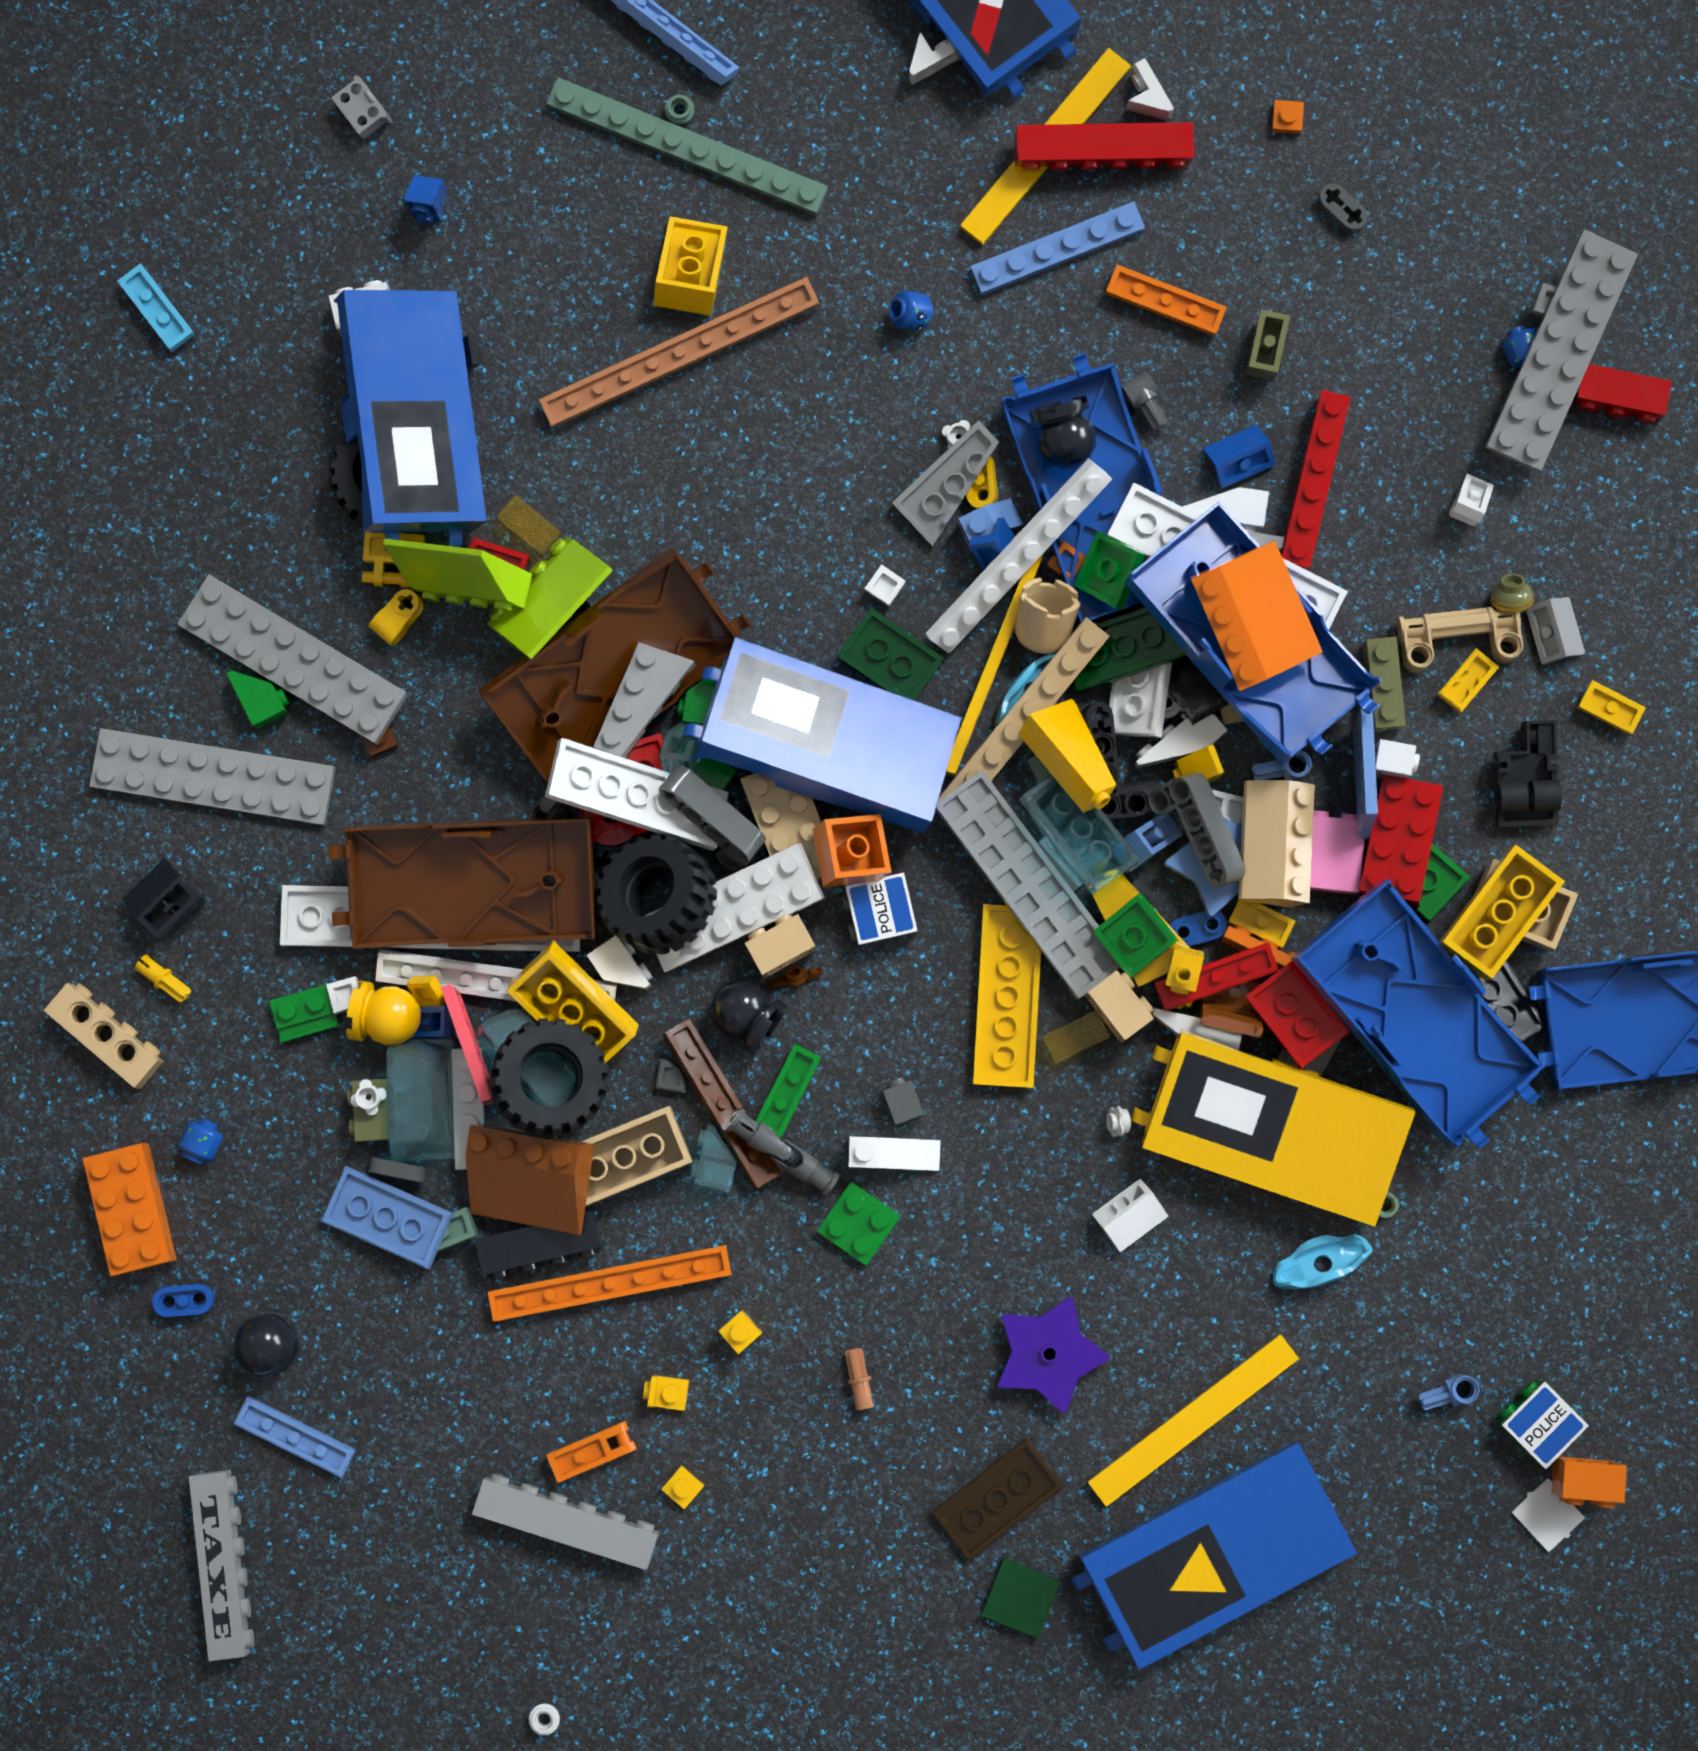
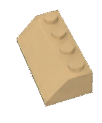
M1292 780L1244 781L1240 856L1245 866V874L1239 881L1238 900L1287 908L1310 903L1314 784Z

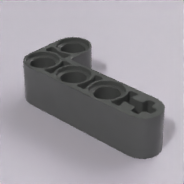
M676 765L658 789L666 801L721 847L716 853V858L723 866L730 870L736 871L747 865L766 840L764 834L695 773L683 765Z
M1195 772L1174 778L1150 792L1148 802L1155 814L1163 815L1174 811L1178 812L1203 873L1210 885L1218 888L1240 881L1245 874L1244 863L1209 782L1202 773Z

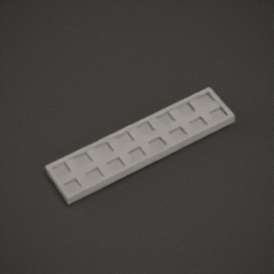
M1585 229L1581 231L1486 443V449L1537 472L1542 470L1638 253Z
M208 574L178 622L180 627L376 745L408 696V693L210 574Z
M100 728L89 787L326 826L336 767Z
M983 770L937 802L935 810L1076 999L1081 998L1120 968L1116 960L1093 933L1099 925Z

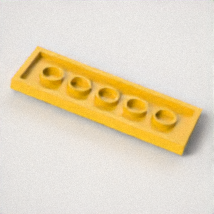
M983 904L973 1085L1033 1088L1041 951L1007 905Z

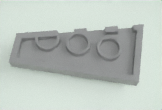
M980 420L892 502L932 546L940 537L1000 443Z
M639 642L593 748L625 758L644 734L646 726L653 717L656 718L660 713L662 705L679 688L680 682L685 675L690 673L695 667L694 660Z

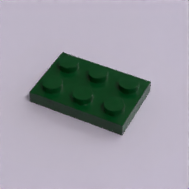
M872 608L869 609L837 655L839 660L881 689L913 701L918 698L944 661L941 655Z

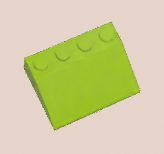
M567 536L564 540L560 538L552 545L549 550L551 554L544 562L540 560L531 568L529 573H532L525 608L512 607L511 612L494 608L489 615L491 619L487 625L512 648L530 659L541 650L613 571L598 557Z
M384 538L383 545L411 589L422 593L421 598L424 600L439 602L440 598H445L446 602L455 605H463L464 601H468L470 605L479 608H487L488 604H492L494 608L511 612L512 607L525 608L532 573L483 550Z

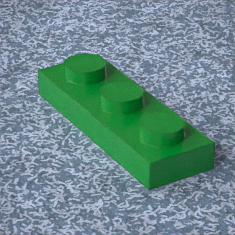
M794 1044L756 1122H763L781 1138L822 1057Z

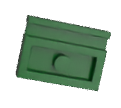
M326 985L269 1001L279 1033L280 1043L340 1027L337 1016L333 1013Z

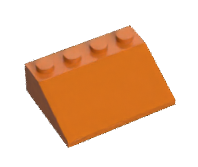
M1275 540L1190 577L1239 691L1265 681L1323 652Z

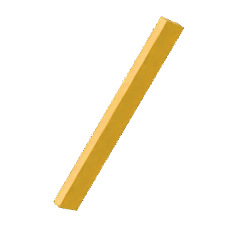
M1108 48L1044 125L1085 124L1130 71L1131 65ZM1013 161L961 223L960 228L983 246L1049 166L1040 167V170L1023 171L1022 167H1015Z
M1042 555L1020 579L953 745L945 773L948 776L953 777L956 775L1014 631L1023 586L1035 578L1042 561Z
M1279 1334L1087 1482L1107 1507L1299 1360L1298 1356L1282 1335Z

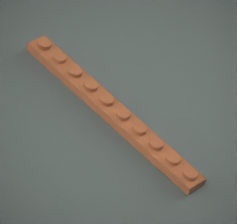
M805 277L539 399L551 427L554 428L820 306V303L808 278Z

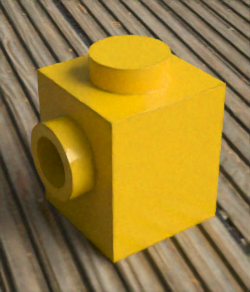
M1174 945L1166 977V985L1171 986V991L1180 994H1188L1189 991L1196 992L1204 960V952Z

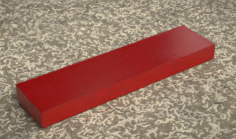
M1268 942L1203 965L1196 992L1189 991L1188 994L1173 992L1170 990L1171 986L1166 985V979L1157 981L1154 985L1165 1012L1278 972L1279 969Z

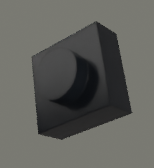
M468 335L463 337L467 371L482 365L477 336Z

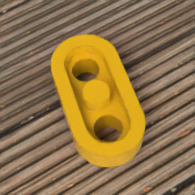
M992 457L989 458L984 469L966 494L968 502L977 509L995 503L998 499L995 463ZM987 491L988 497L985 500H980L981 492Z

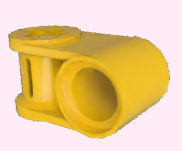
M403 589L398 591L388 604L374 616L369 624V628L390 646H394L403 638L408 628L422 614L424 610L423 600L411 590ZM405 599H408L414 605L411 610L405 608L406 606L403 604Z

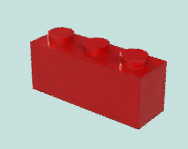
M1589 364L1572 404L1579 405V409L1587 412H1596L1598 409L1608 411V415L1612 417L1625 418L1627 415L1637 417L1641 423L1655 424V422H1659L1666 415L1672 381Z

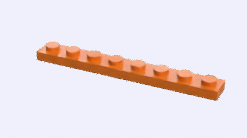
M723 1245L489 1291L488 1297L494 1322L729 1276L732 1273L727 1247Z

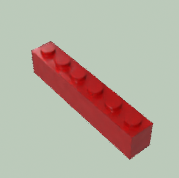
M1193 122L1017 125L1014 130L1015 167H1022L1023 171L1040 170V167L1052 166L1054 171L1068 170L1069 166H1081L1082 170H1096L1099 166H1110L1112 170L1127 169L1128 165H1139L1140 169H1155L1157 165H1168L1170 169H1182L1194 159Z
M1321 390L1316 401L1284 535L1283 549L1280 552L1283 559L1307 571L1311 566L1351 396Z

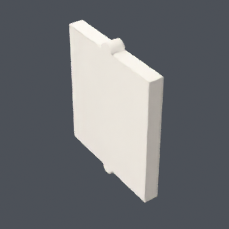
M1549 1478L1544 1480L1533 1492H1527V1497L1511 1511L1547 1552H1550L1564 1537L1569 1538L1570 1532L1585 1519L1574 1505L1559 1501V1496L1551 1493L1552 1481Z

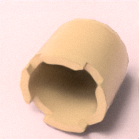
M1036 578L1028 581L1023 586L1016 618L1015 634L1025 648L1035 653L1051 654L1057 652L1071 635L1080 608V603L1077 599L1078 592L1072 586L1060 580H1055V583L1051 584L1041 583L1042 578Z

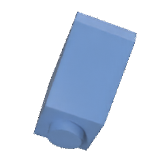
M1011 498L985 505L958 518V527L968 547L971 537L993 534L998 518L1004 517L1011 531L1024 526Z
M1168 813L1158 815L1115 845L1113 850L1118 855L1120 861L1131 872L1183 836V833Z

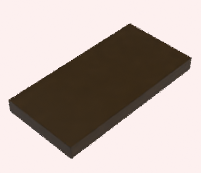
M1026 1437L932 1510L931 1513L969 1562L1062 1489L1064 1484Z

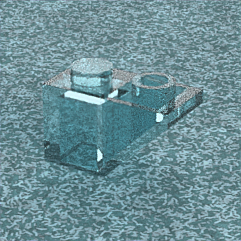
M680 722L667 731L659 755L665 772L671 773L676 765H683L696 774L700 759L694 761L693 758L699 745L698 740L690 736L682 737L685 726L688 723Z
M707 1125V1129H701L697 1147L702 1148L700 1160L694 1159L690 1177H695L694 1184L731 1192L738 1162L716 1127Z

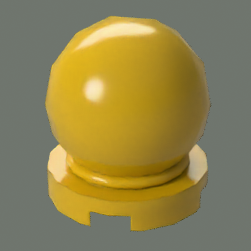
M359 980L358 987L360 989L353 988L348 1005L347 1017L353 1018L352 1029L346 1030L348 1039L362 1042L368 1034L373 1041L390 1046L400 1045L412 1038L421 1022V1009L417 999L410 992L396 986L382 987L375 991L373 983Z

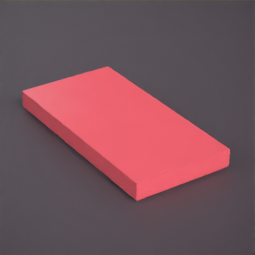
M451 984L441 987L480 1101L487 1106L492 1105L496 1102H493L491 1095L490 1075L460 991Z

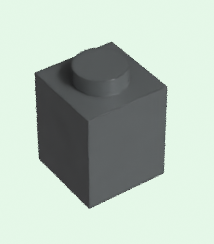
M902 1077L886 1083L888 1089L883 1090L895 1125L924 1115L911 1080L905 1082Z

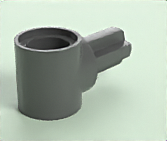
M1147 371L1121 385L1127 404L1132 409H1141L1153 430H1158L1168 423L1166 416L1155 400L1159 394L1157 386Z

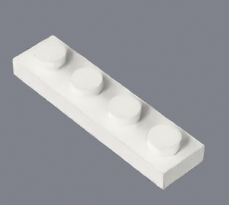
M451 1049L455 1170L467 1169L465 1154L470 1125L485 1124L484 1104L480 1101L463 1050Z

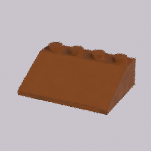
M490 1124L470 1125L465 1156L471 1214L577 1235L582 1234L594 1144L559 1137H551V1139H543L542 1136L537 1135L530 1137L524 1135L525 1132L522 1130Z

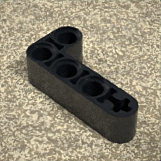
M1103 702L1086 706L1082 709L1081 715L1094 741L1100 739L1104 743L1105 750L1101 755L1116 783V787L1110 795L1109 812L1104 814L1100 809L1094 808L1089 810L1090 815L1096 820L1125 819L1144 815L1150 808L1149 796L1142 790L1120 791L1112 709ZM1092 713L1101 714V720L1092 719ZM1103 729V732L1093 734L1092 730ZM1131 796L1136 797L1139 802V808L1136 812L1132 811L1128 806V800Z

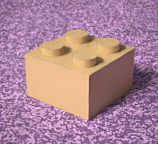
M786 914L775 920L776 926L768 931H765L764 927L748 935L749 941L745 945L764 979L816 951V946L798 914L793 917L791 914Z
M1116 970L1084 996L1119 1042L1122 1043L1154 1019L1150 1014L1154 1009L1144 996L1140 999L1132 990L1135 984L1125 972L1120 975Z

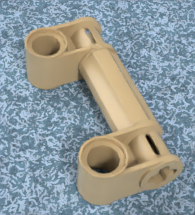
M1492 607L1423 614L1420 618L1404 619L1403 616L1397 617V633L1401 645L1403 665L1411 673H1421L1431 664L1434 658L1432 639L1489 633L1492 656L1497 662L1502 664L1512 662L1523 649L1520 612H1504ZM1509 642L1514 648V653L1507 654L1503 652L1500 643ZM1414 651L1421 652L1425 657V663L1418 664L1414 662L1411 653Z

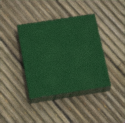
M1003 1557L981 1616L1039 1639L1061 1581Z

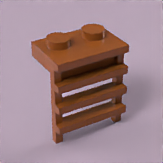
M1253 980L1202 998L1199 1007L1200 1024L1260 1038L1263 1032L1262 1020L1246 1001L1245 996L1261 985L1263 981Z

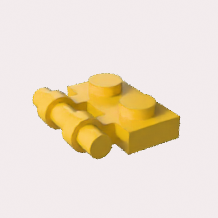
M365 532L363 561L364 563H374V571H363L362 583H373L374 586L383 587L384 584L400 585L401 588H410L401 572H385V564H395L388 551H385L383 545L384 538L386 539L385 534ZM400 533V540L425 543V535Z

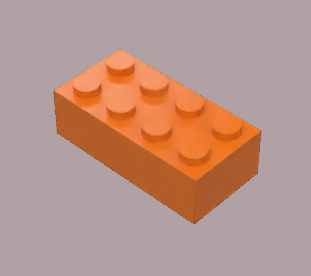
M140 1143L83 1158L110 1276H119L177 1261L150 1145L148 1143Z

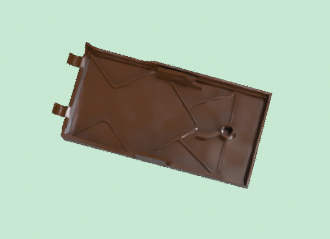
M672 547L558 630L532 659L523 656L478 690L547 783L549 782L558 740L564 738L593 748L639 642L694 660L695 667L690 673L685 675L673 695L671 694L662 705L661 713L677 702L679 696L688 687L701 679L705 667L717 668L724 662L725 657L727 658L735 637L739 638L738 634L743 629L752 626L745 615H740L729 622L702 585L704 579L715 575L708 563L701 564L692 571L685 559H682L679 553Z
M592 816L352 825L344 829L346 845L328 846L329 860H347L349 911L333 912L332 926L350 925L353 949L448 943V947L496 945V942L567 939L593 940L597 937Z

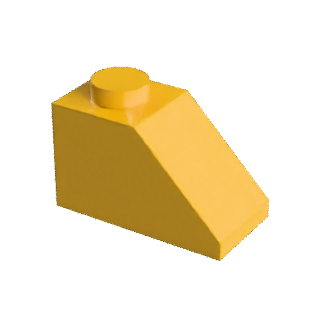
M1213 744L1177 760L1174 764L1176 769L1172 770L1174 778L1195 772L1202 773L1209 783L1218 780L1224 773Z

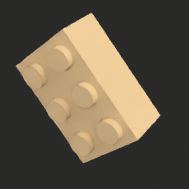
M1492 859L1487 863L1476 891L1499 860ZM1561 887L1521 941L1547 952L1556 950L1578 894Z

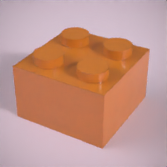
M881 814L825 819L812 829L823 887L878 882L892 873Z
M1559 1456L1552 1463L1551 1493L1559 1496V1501H1563L1566 1504L1584 1505V1500H1590V1504H1596L1598 1507L1615 1508V1503H1625L1627 1466L1615 1461Z

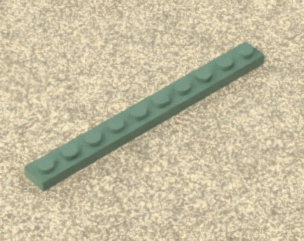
M559 77L546 103L548 108L816 216L828 191V186Z

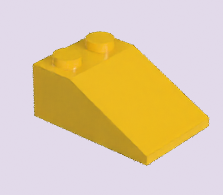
M670 216L656 278L653 306L712 316L727 226Z

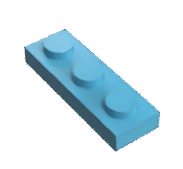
M141 263L117 280L171 352L195 335Z

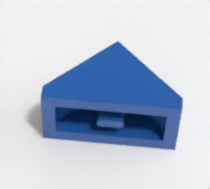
M447 1006L420 1007L421 1022L412 1038H454V1024Z

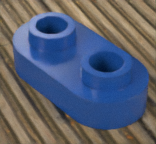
M1206 911L1178 918L1170 926L1177 934L1180 927L1187 928L1188 936L1181 939L1191 947L1220 938L1226 931L1227 921L1225 916L1219 911L1212 917H1208ZM1209 919H1214L1217 922L1215 930H1210L1207 927Z
M205 1284L169 1286L159 1289L154 1294L152 1305L155 1312L162 1317L199 1315L211 1310L215 1302V1295L213 1290ZM198 1293L203 1294L205 1297L202 1305L197 1304L195 1301ZM168 1296H172L175 1300L172 1307H168L165 1304V1299Z

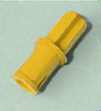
M147 954L141 958L144 961L143 964L140 961L137 962L135 970L153 982L154 988L157 990L162 989L179 1003H182L189 997L191 989L174 977L172 970H165Z

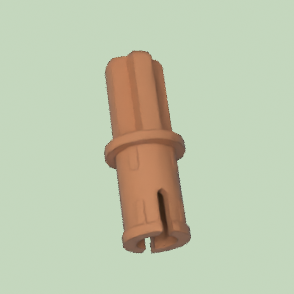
M861 1348L847 1350L845 1356L850 1380L847 1381L852 1386L855 1410L872 1408L874 1403L869 1385L871 1376L867 1375L863 1350Z

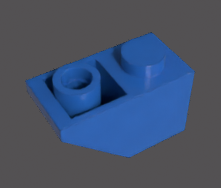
M413 176L404 201L412 218H415L417 222L432 224L433 221L441 222L447 191L443 179Z

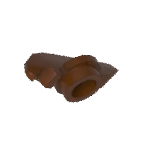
M791 966L786 970L784 976L774 978L768 983V990L774 991L787 987H798L804 983L815 981L823 975L824 969L822 967L818 969L809 967L808 971H803L799 966Z

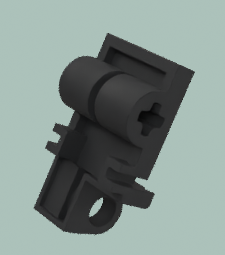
M1557 720L1523 721L1520 726V740L1523 750L1493 752V760L1503 762V767H1495L1497 827L1559 825V810L1562 806V789L1558 780V770L1560 768L1559 765L1551 764V760H1559V755H1557Z

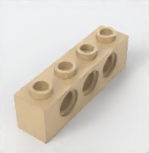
M66 983L43 1011L132 1087L141 1089L164 1062L158 1056L160 1051L150 1042L146 1041L143 1044L135 1036L138 1032L125 1021L122 1024L117 1022L113 1018L115 1012L102 1002L97 1005L90 999L93 994L80 983L77 986ZM86 1006L89 1009V1018L81 1023L77 1018V1013L80 1008ZM108 1025L112 1029V1036L108 1041L103 1042L100 1038V1031L104 1026ZM127 1045H132L135 1050V1055L130 1061H125L122 1056V1051Z

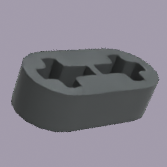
M1332 183L1323 187L1318 198L1320 208L1346 232L1357 233L1362 230L1368 218L1365 208L1342 186ZM1326 193L1329 195L1336 193L1338 195L1336 201L1341 207L1334 201L1330 204L1327 203L1326 199L1328 196ZM1344 210L1351 215L1359 214V224L1355 221L1351 224L1348 223L1349 215Z
M371 1157L368 1172L424 1183L427 1168Z

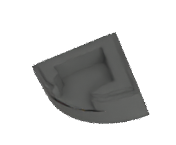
M660 1059L656 1089L686 1093V1082L678 1067L667 1060Z

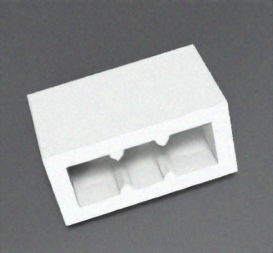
M1141 1179L1137 1180L1092 1214L1119 1252L1169 1217L1153 1192Z

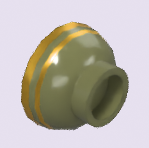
M1512 573L1506 574L1501 578V582L1492 590L1490 601L1496 609L1514 613L1529 609L1533 605L1534 595L1530 586L1525 583V578L1519 574Z

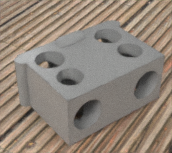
M357 75L353 77L351 83L331 97L363 140L383 124L391 122V117L364 81Z

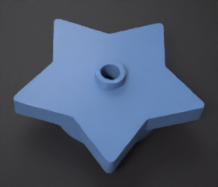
M1224 817L1241 855L1242 822L1232 823ZM1190 842L1164 862L1166 867L1196 885L1208 917L1214 916L1232 898L1239 894V881L1218 888L1209 884Z

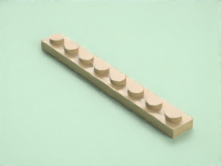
M1085 617L944 789L937 802L981 770L992 781L1024 742L1018 733L1029 714L1053 706L1110 636Z

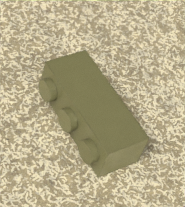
M1397 637L1367 639L1362 644L1364 669L1372 676L1383 679L1369 693V697L1375 703L1380 704L1373 711L1374 733L1400 731L1406 726Z

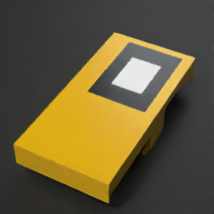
M1184 1029L1180 1030L1172 1050L1156 1045L1152 1058L1167 1064L1154 1105L1151 1113L1135 1107L1131 1117V1121L1146 1126V1132L1142 1138V1148L1368 1225L1376 1226L1415 1115L1413 1107H1408L1319 1077V1073L1306 1068L1301 1070L1298 1066L1275 1058L1270 1062L1240 1052Z

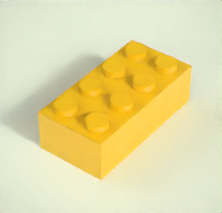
M1514 845L1500 859L1440 939L1439 943L1450 955L1454 956L1456 954L1470 970L1485 981L1493 979L1565 881L1520 847Z
M555 941L548 945L516 975L506 990L537 1022L538 1019L548 1018V1021H556L558 1018L566 1020L565 1023L571 1026L575 1023L583 1027L581 1031L586 1035L590 1033L596 1039L595 1044L597 1047L602 1048L605 1054V1063L635 1036L639 1026Z

